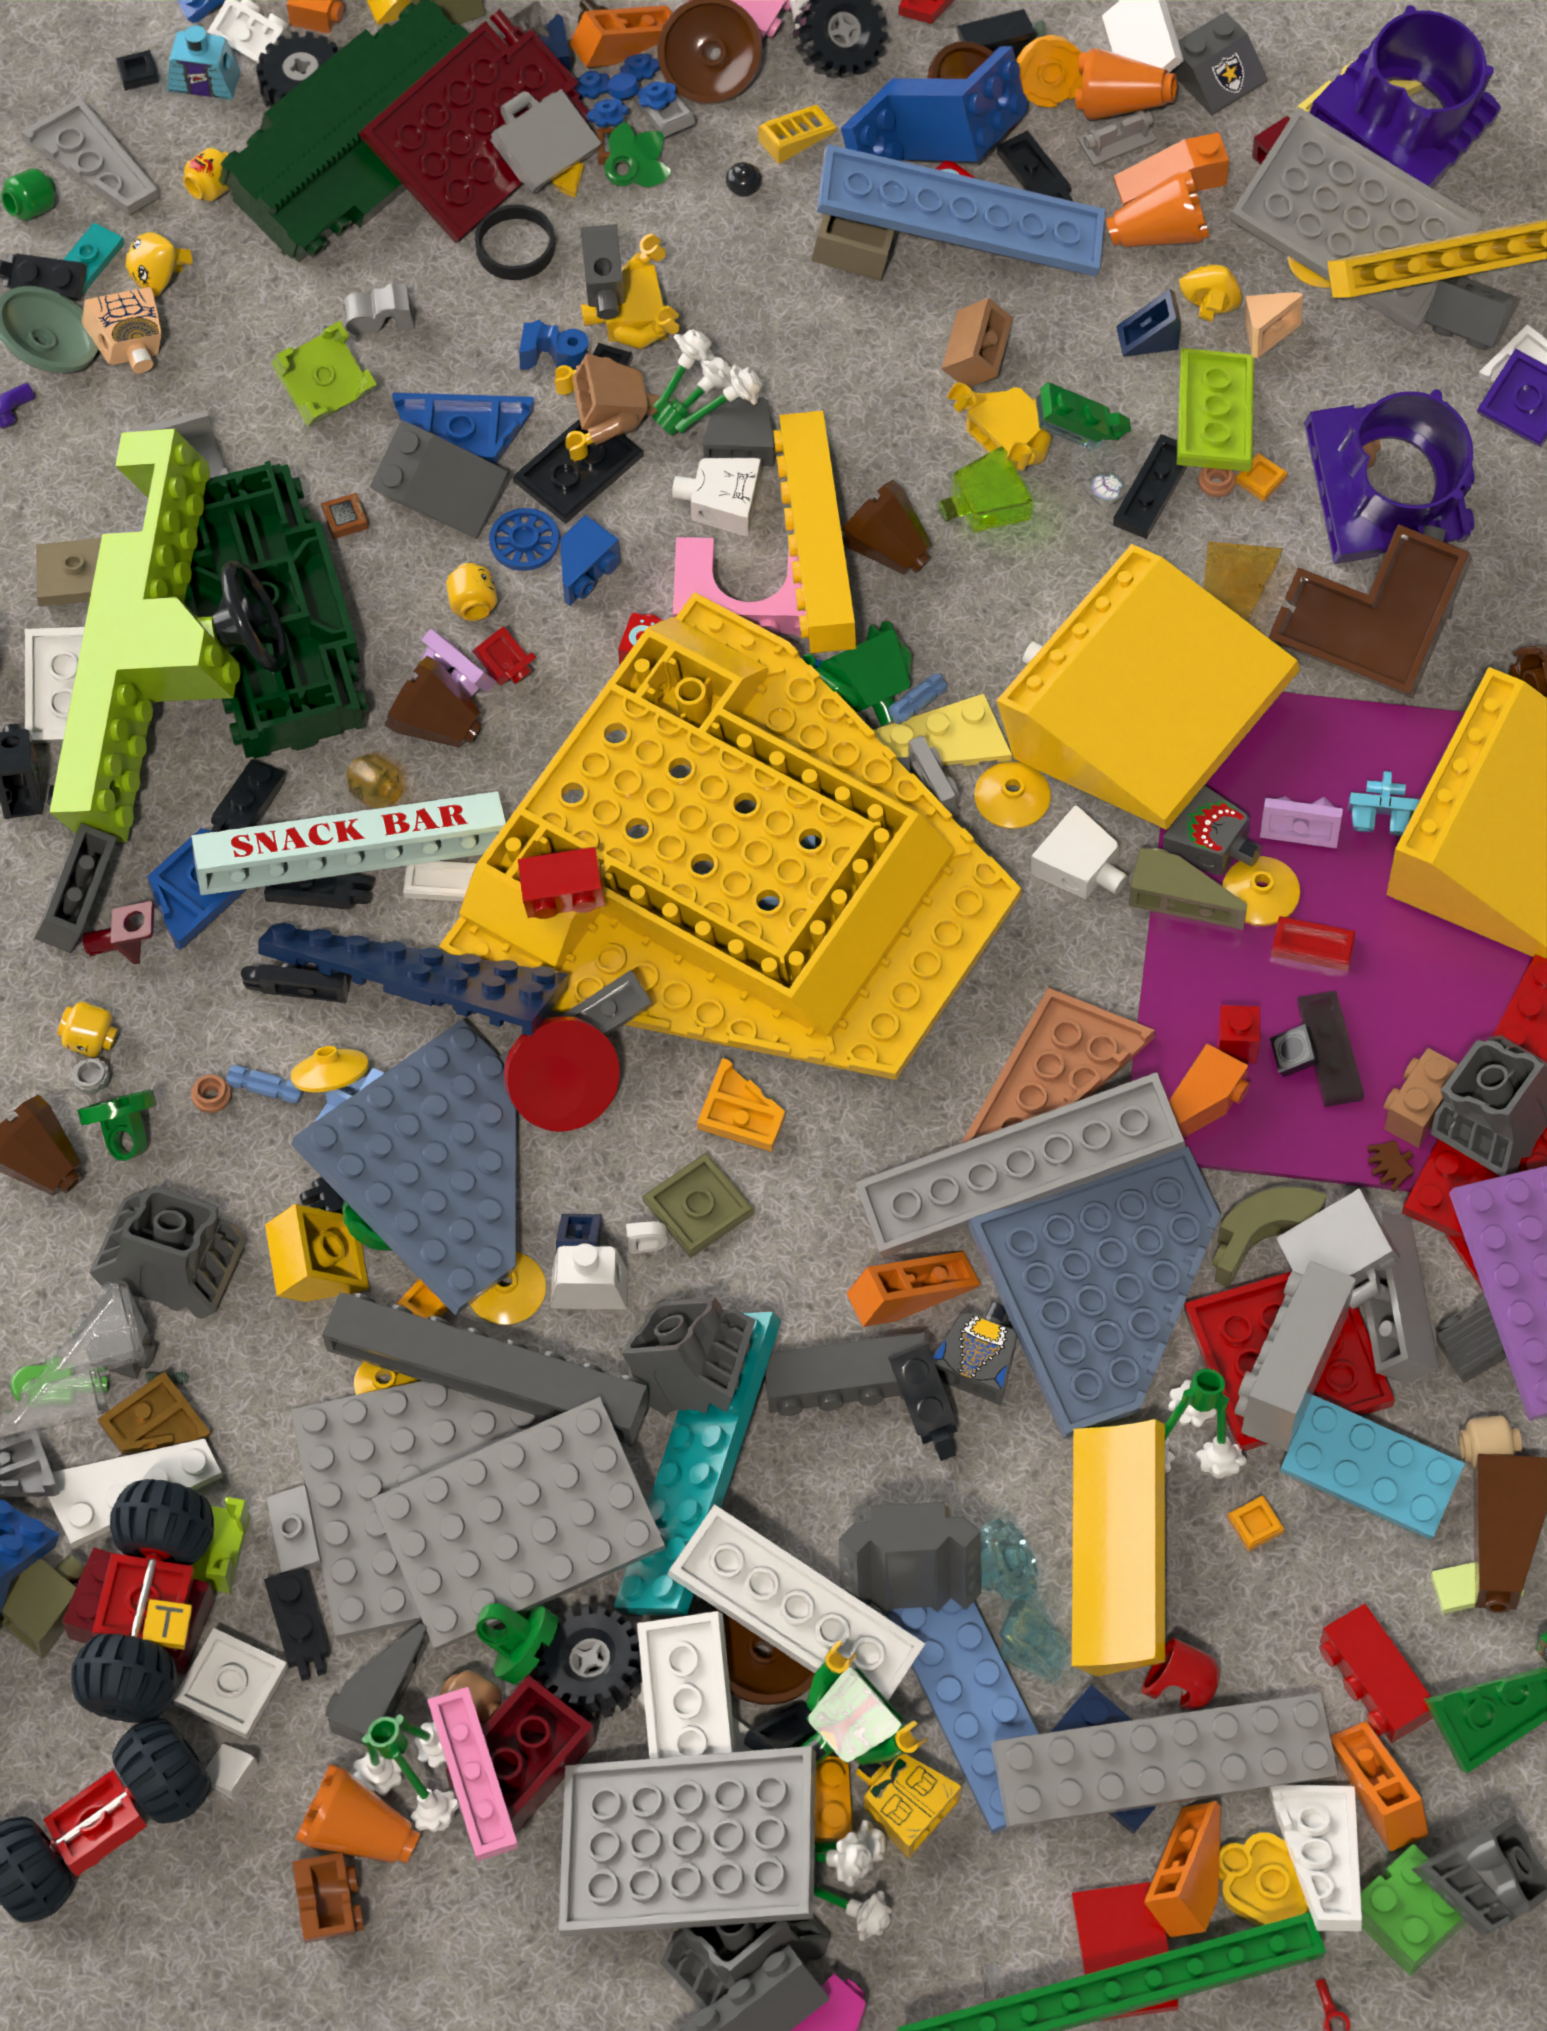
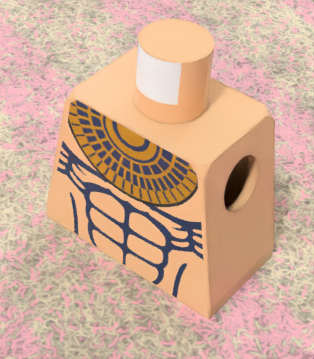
M151 287L85 299L82 325L107 363L116 365L129 362L133 372L136 374L149 371L153 367L151 357L158 354L161 340V328Z

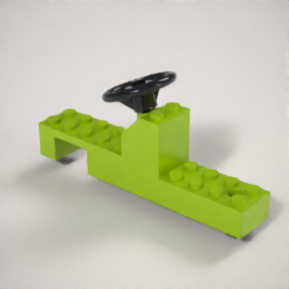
M175 429L121 433L115 466L148 498L143 530L140 532L102 534L55 785H50L47 804L51 806L49 813L72 832L76 833L82 823L116 837V842H127L129 828L133 824L134 801L136 792L140 787L139 774L142 758L147 748V730L153 716L152 703L233 698L236 683L240 678L239 662L229 652V648L237 644L245 645L256 661L269 672L283 670L287 665L288 659L285 634L271 598L256 575L240 560H229L222 565L220 578L223 596L218 610L213 616L197 617L185 606L184 600L187 584L191 580L190 567L193 551L197 547V529L199 518L204 510L203 496L206 482L210 477L209 463ZM245 586L248 588L249 594H246ZM261 643L272 644L273 656L268 653Z

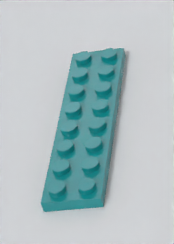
M744 1313L754 1319L755 1323L749 1340L750 1348L744 1357L745 1365L738 1377L740 1380L737 1390L734 1391L727 1413L709 1403L705 1414L699 1410H678L647 1504L666 1549L627 1566L613 1607L621 1614L687 1616L694 1593L667 1576V1574L712 1507L716 1505L722 1508L782 1321L775 1313Z

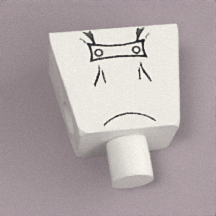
M704 458L699 462L696 479L675 476L672 498L691 501L692 521L742 536H749L761 481V460L757 458Z

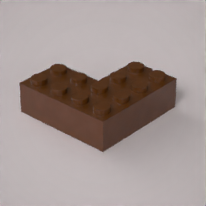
M1398 524L1368 595L1298 567L1285 596V600L1294 606L1295 610L1292 613L1288 608L1281 606L1268 638L1277 645L1413 699L1473 558L1465 550Z

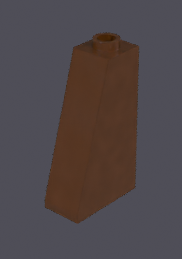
M1477 1455L1474 1469L1475 1608H1486L1487 1611L1493 1613L1517 1610L1547 1515L1546 1457Z

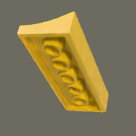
M1153 1419L1120 1426L1073 1429L1072 1666L1093 1676H1104L1164 1663L1165 1424Z

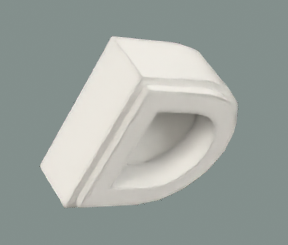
M660 1222L626 1224L628 1247L631 1254L657 1251L668 1243L667 1227Z

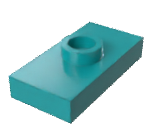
M96 223L89 227L63 259L82 262L87 265L82 291L83 295L125 244L122 236Z

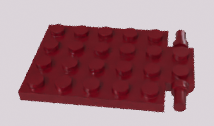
M500 8L489 18L504 34L505 38L503 40L484 21L358 133L454 243L522 183L490 141L493 131L502 125H506L501 114V106L523 91L531 94L540 103L542 99L561 89L585 122H590L587 119L589 110L579 100L581 95L574 88L579 82L532 28L526 33L519 25L516 27ZM526 106L513 116L518 118L530 109Z

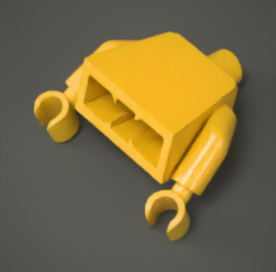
M654 234L645 235L640 242L641 252H637L622 266L624 303L618 305V316L612 319H600L597 317L596 307L583 304L580 307L584 326L605 323L609 342H618L639 350L646 348L655 341L668 340L667 333L673 335L678 332L679 324L674 319H677L679 314L671 306H663L655 265H650L651 259L661 261L666 255L665 249L659 245L661 242L660 238Z
M957 382L953 385L946 397L948 400L953 399L956 401L954 409L957 412H962L964 408L968 410L966 431L1011 475L1019 469L1023 471L1026 466L1041 464L1045 461L1052 437L1051 423L1044 421L1041 395L1032 400L1018 387L1008 391L977 393L972 392L971 388L964 383Z

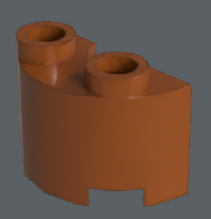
M343 1852L292 1861L304 1943L352 1935L358 1931L365 1930L361 1905L353 1906L351 1893L359 1891L355 1866L346 1867Z

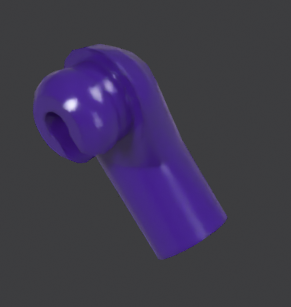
M27 382L0 395L1 429L15 423L16 418L12 414V409L35 399L33 391Z

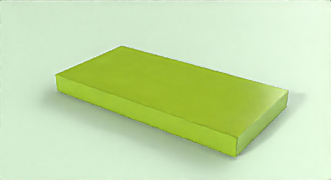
M1181 348L1179 358L1177 465L1251 472L1254 357L1251 354Z

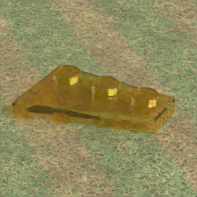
M1208 541L1203 589L1245 621L1249 622L1282 557L1283 548Z

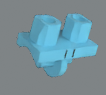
M1384 771L1382 782L1367 780L1366 792L1381 793V795L1351 792L1348 811H1352L1353 830L1374 832L1376 814L1391 815L1389 834L1402 836L1420 799L1391 797L1390 794L1405 796L1406 784L1391 783L1392 772Z

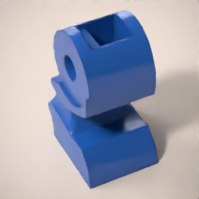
M541 320L530 323L524 322L519 350L520 370L530 369L537 365V356L542 352H548L552 356L557 368L561 365H567L572 370H576V366L581 364L586 353L589 354L587 350L589 347L587 335L578 329H567L560 333L557 325L549 326Z

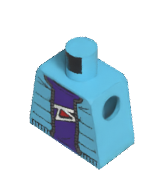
M198 25L190 26L185 31L177 32L169 58L167 91L233 100L241 72L227 39L223 36L206 34L205 29Z

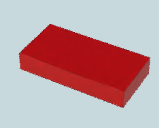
M1279 916L1271 956L1348 971L1356 931Z

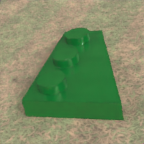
M1541 1667L1424 1699L1461 1771L1465 1773L1471 1772L1547 1721V1668Z

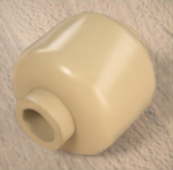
M1504 1416L1472 1418L1467 1422L1465 1429L1459 1431V1446L1462 1460L1464 1463L1469 1462L1473 1469H1475L1478 1454L1515 1456V1453L1522 1452L1520 1431L1518 1428L1512 1429L1510 1422Z

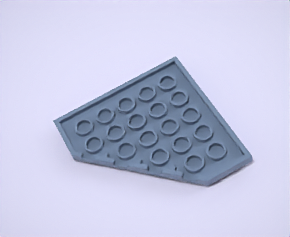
M462 1019L295 1135L291 1143L294 1149L454 1315H457L512 1273L515 1268L516 1109L506 1092L504 1063Z
M1188 1146L1051 1197L998 1209L971 1218L968 1222V1228L1011 1324L1017 1333L1019 1342L1063 1439L1072 1437L1073 1429L1098 1428L1138 1414L1221 1216Z

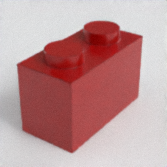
M596 847L517 859L522 900L528 918L549 919L558 913L570 911L586 913L593 911L596 907L606 906Z

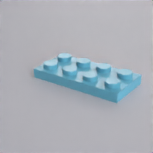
M1312 1395L1279 1472L1432 1540L1465 1463Z

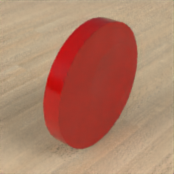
M568 1016L552 1017L543 1020L532 1036L521 1034L511 1047L504 1068L506 1092L515 1109L531 1124L541 1129L555 1132L579 1129L596 1120L612 1102L618 1088L620 1076L618 1057L608 1038L589 1022Z

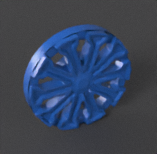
M532 508L514 509L500 516L493 524L489 535L490 549L500 564L512 570L529 571L537 569L551 561L559 547L558 528L555 522L542 511ZM528 517L529 519L527 523H522L521 518ZM512 521L515 526L511 528L506 523ZM537 521L544 522L541 526L535 527ZM547 531L552 532L551 536H541ZM503 532L509 537H498L497 533ZM551 544L550 549H546L541 545ZM498 545H508L502 550L497 549ZM533 551L542 557L535 559ZM515 552L512 560L506 558L508 555ZM524 553L528 562H520Z

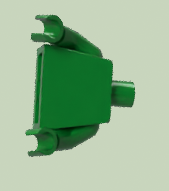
M883 621L879 630L871 624L866 635L867 641L856 645V649L843 651L820 662L821 667L815 668L816 661L812 655L806 654L802 657L808 665H811L820 674V678L833 692L836 691L856 713L872 706L881 726L893 721V717L888 714L889 707L895 703L892 696L910 688L909 679L912 654L896 636L889 621Z

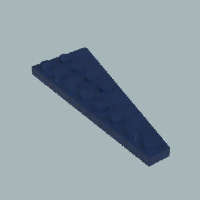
M288 923L271 925L258 940V954L293 965L300 964L304 966L308 963L316 964L320 973L330 976L338 972L352 975L353 983L364 985L367 983V980L383 984V992L429 1006L435 1005L440 1007L446 1003L452 1005L453 1010L458 1015L465 1017L476 1013L490 1017L489 1024L500 1027L504 1024V1021L522 1026V1034L530 1036L533 1035L568 988V974L555 972L550 967L530 968L518 966L516 962L510 960L494 962L482 960L474 954L458 956L443 953L442 950L437 948L416 949L406 947L401 942L369 941L367 937L359 935L350 937L332 935L330 931L324 929L313 931L296 929L294 925Z

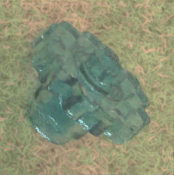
M1000 1518L984 1524L979 1529L981 1531V1591L990 1592L995 1590L1004 1600L1012 1599L1015 1603L1031 1598L1038 1590L1034 1578L1038 1577L1039 1573L1035 1564L1034 1554L1025 1546V1538L1022 1532L1016 1529L1012 1522L1004 1523Z

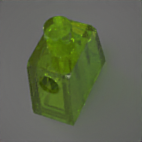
M1003 446L973 461L952 475L953 496L938 501V508L945 522L964 515L972 531L978 532L1031 519L1032 499L1012 462L1005 459L1007 453Z

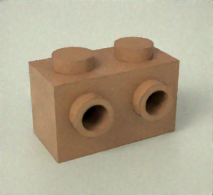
M989 298L957 310L942 370L957 382L964 383L969 387L997 377L1013 317Z
M1430 1048L1426 1049L1420 1060L1414 1057L1403 1076L1406 1082L1400 1090L1394 1088L1383 1108L1388 1111L1384 1130L1419 1148L1432 1128L1435 1112L1444 1101L1441 1089L1459 1064Z

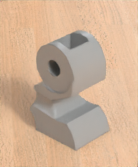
M391 282L385 288H373L371 294L363 292L353 293L343 300V309L346 312L345 326L347 331L352 334L378 333L387 317L394 318L399 329L415 330L412 305L406 283L396 284Z

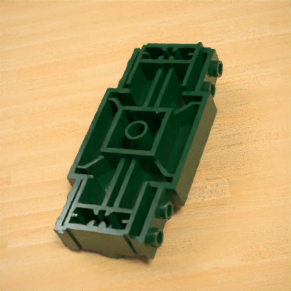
M421 0L417 5L413 2L408 4L399 14V20L392 26L389 23L384 24L374 36L367 29H364L269 108L263 115L260 129L246 142L248 146L240 153L236 150L232 151L221 162L222 170L219 182L223 186L226 185L232 191L233 201L281 249V253L284 256L287 254L291 259L295 258L298 262L307 255L310 257L316 256L327 244L325 240L333 233L339 236L352 222L359 228L363 227L406 190V187L358 133L470 35L463 26L458 24L454 26L433 0Z
M266 461L264 465L212 477L206 482L203 496L204 510L199 518L197 529L198 542L197 547L193 551L190 567L191 580L187 584L185 595L187 608L197 617L213 616L217 612L223 596L220 578L222 565L226 561L238 559L247 565L260 580L280 618L288 651L287 665L283 670L269 672L256 661L245 645L237 644L229 648V652L239 662L240 678L235 686L234 697L221 700L225 714L233 713L235 723L229 724L234 746L242 744L245 758L253 757L254 759L268 756L270 752L291 747V750L298 751L311 748L318 744L320 739L342 734L341 731L356 728V730L362 729L364 725L361 713L368 712L363 690L355 691L353 682L359 681L355 663L360 662L358 647L321 521L312 522L308 506L300 507L299 499L304 498L303 489L299 477L292 478L288 464L271 466L270 461ZM245 586L246 594H249L250 592L248 588ZM261 643L268 653L273 656L272 644Z

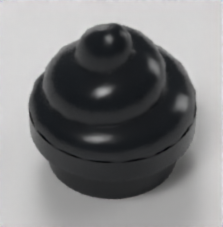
M748 162L736 163L726 173L728 189L738 196L745 197L754 194L762 183L760 170Z

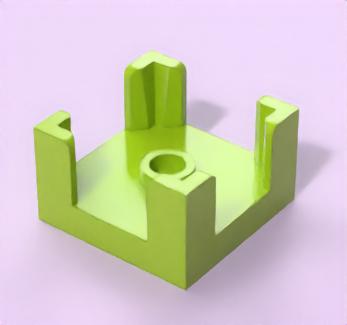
M340 320L326 327L320 336L295 349L291 346L279 352L271 363L308 427L370 394L377 385L368 369L362 373L345 342L349 335Z
M225 1497L226 1508L211 1506L214 1516V1535L206 1552L191 1566L195 1569L194 1579L210 1583L213 1591L231 1594L250 1515L245 1500Z

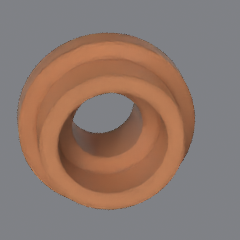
M1203 468L1198 479L1200 489L1212 497L1228 495L1234 489L1236 482L1233 470ZM1214 478H1219V479H1221L1223 482H1221V483H1215V482H1212L1211 480L1214 479Z
M204 1075L192 1087V1102L202 1112H219L230 1102L231 1090L229 1084L217 1075ZM209 1091L219 1093L213 1099L204 1098L205 1094Z

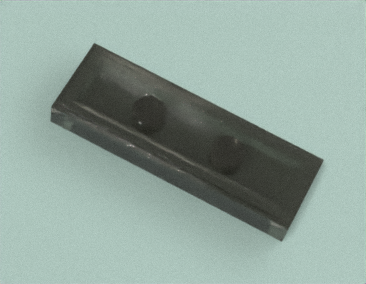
M1330 991L1298 997L1297 1007L1302 1025L1306 1024L1311 1028L1320 1062L1313 1067L1324 1107L1363 1101L1364 1091L1337 992Z

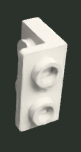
M226 0L207 31L210 35L223 36L227 39L230 47L259 63L258 57L260 53L266 54L265 46L270 42L276 46L277 37L284 35L286 40L291 38V33L286 30L289 25L272 13L268 19L260 15L259 12L262 8L250 0H241V2Z

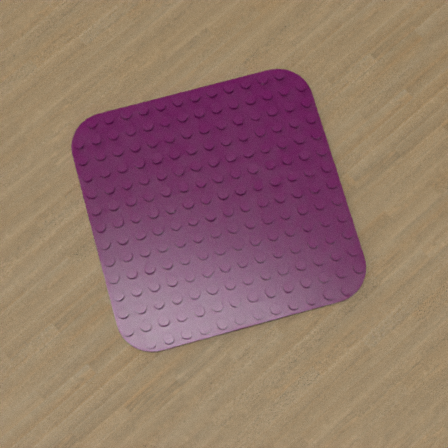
M1282 692L1205 784L1209 789L1248 815L1250 818V835L1248 839L1262 846L1260 856L1277 859L1286 864L1295 873L1300 885V898L1296 909L1288 918L1356 931L1349 969L1344 971L1271 956L1277 924L1255 926L1245 923L1244 929L1241 930L1150 911L1137 1023L1154 1029L1155 1038L1133 1058L1130 1082L1157 1072L1169 1101L1205 1045L1209 1044L1217 1049V1026L1220 1005L1260 1006L1259 1052L1257 1063H1245L1248 1065L1247 1082L1250 1083L1245 1098L1240 1104L1234 1102L1224 1116L1183 1138L1185 1147H1189L1198 1167L1391 1190V1185L1395 1184V1181L1386 1183L1384 1186L1380 1184L1381 1177H1384L1386 1174L1377 1175L1376 1177L1372 1176V1169L1376 1168L1379 1164H1368V1158L1373 1157L1377 1153H1368L1367 1147L1394 1140L1397 1141L1401 1155L1411 1151L1414 1158L1406 1161L1414 1169V1174L1397 1191H1412L1438 1138L1431 1135L1430 1130L1421 1146L1417 1148L1384 1130L1388 1111L1383 1107L1389 1094L1394 1088L1399 1090L1406 1082L1403 1076L1409 1063L1414 1057L1420 1060L1427 1048L1460 1064L1477 1039L1485 1042L1489 1037H1492L1533 957L1386 895L1395 848L1402 836L1389 834L1391 815L1376 814L1374 832L1354 831L1352 811H1348V803L1351 792L1381 795V793L1366 792L1367 780L1382 782L1384 771L1392 772L1391 783L1406 784L1405 796L1390 794L1391 797L1421 800L1465 712ZM1286 796L1293 802L1312 804L1318 799L1325 797L1335 808H1342L1337 849L1260 838L1265 798L1278 799ZM1161 827L1158 848L1164 849L1163 837L1168 829L1165 830ZM1234 859L1225 874L1219 876L1201 869L1198 870L1222 886L1229 869L1239 861ZM1264 882L1255 883L1259 887L1268 886V884ZM1306 1024L1311 1028L1320 1063L1283 1077L1278 1072L1270 1038Z

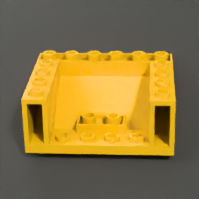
M1131 544L996 701L1015 760L1167 830L1297 675L1300 668L1298 660L1163 557Z
M1488 667L1395 848L1386 895L1532 957L1537 954L1547 959V698L1525 681Z

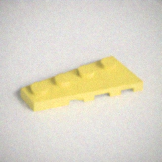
M984 694L911 717L901 724L892 723L873 730L875 737L884 746L887 745L897 758L908 757L909 741L923 735L929 748L935 747L937 749L943 766L963 764V766L977 765L979 762L998 760V762L1012 761V754Z

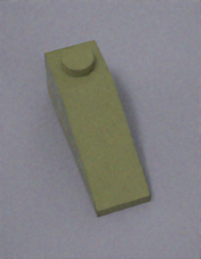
M1140 847L1130 887V907L1241 930L1244 929L1247 904L1179 855L1170 854L1168 851L1160 848L1146 849Z

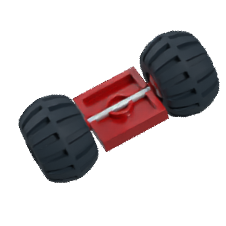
M155 1479L138 1480L129 1484L119 1494L111 1510L110 1531L113 1542L124 1555L111 1553L92 1629L94 1637L80 1649L71 1669V1686L74 1697L79 1705L95 1715L128 1723H141L145 1720L159 1718L169 1707L177 1689L175 1663L170 1653L166 1651H177V1649L161 1647L151 1641L142 1639L149 1599L188 1604L195 1576V1569L191 1565L203 1556L214 1535V1516L207 1498L196 1490L185 1487L182 1484Z
M164 1718L145 1720L132 1726L120 1738L112 1754L113 1764L120 1777L114 1769L45 1817L43 1820L53 1837L51 1840L35 1821L28 1817H13L0 1822V1904L12 1918L19 1922L27 1923L42 1920L56 1913L67 1901L73 1889L74 1882L70 1870L76 1877L146 1828L147 1824L134 1803L136 1800L152 1820L161 1824L178 1822L194 1814L204 1803L211 1789L210 1777L189 1743L169 1720Z

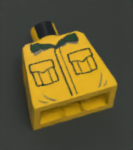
M907 1754L898 1756L889 1768L881 1762L868 1765L860 1764L855 1773L871 1787L864 1796V1809L908 1858L912 1856L961 1800L962 1787L958 1783Z

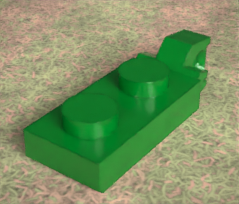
M1050 382L1040 388L1043 416L1046 422L1095 442H1099L1102 439L1119 440L1122 436L1131 432L1130 419L1119 412L1110 413V409L1107 406H1103V404Z

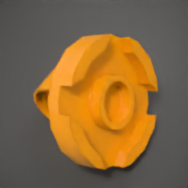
M1047 35L1036 38L1025 46L1018 56L1017 62L1020 68L1019 76L1023 93L1026 95L1027 100L1037 106L1052 108L1058 106L1056 103L1063 102L1067 98L1071 100L1075 97L1077 88H1082L1083 74L1079 73L1078 68L1081 52L1073 42L1063 36Z

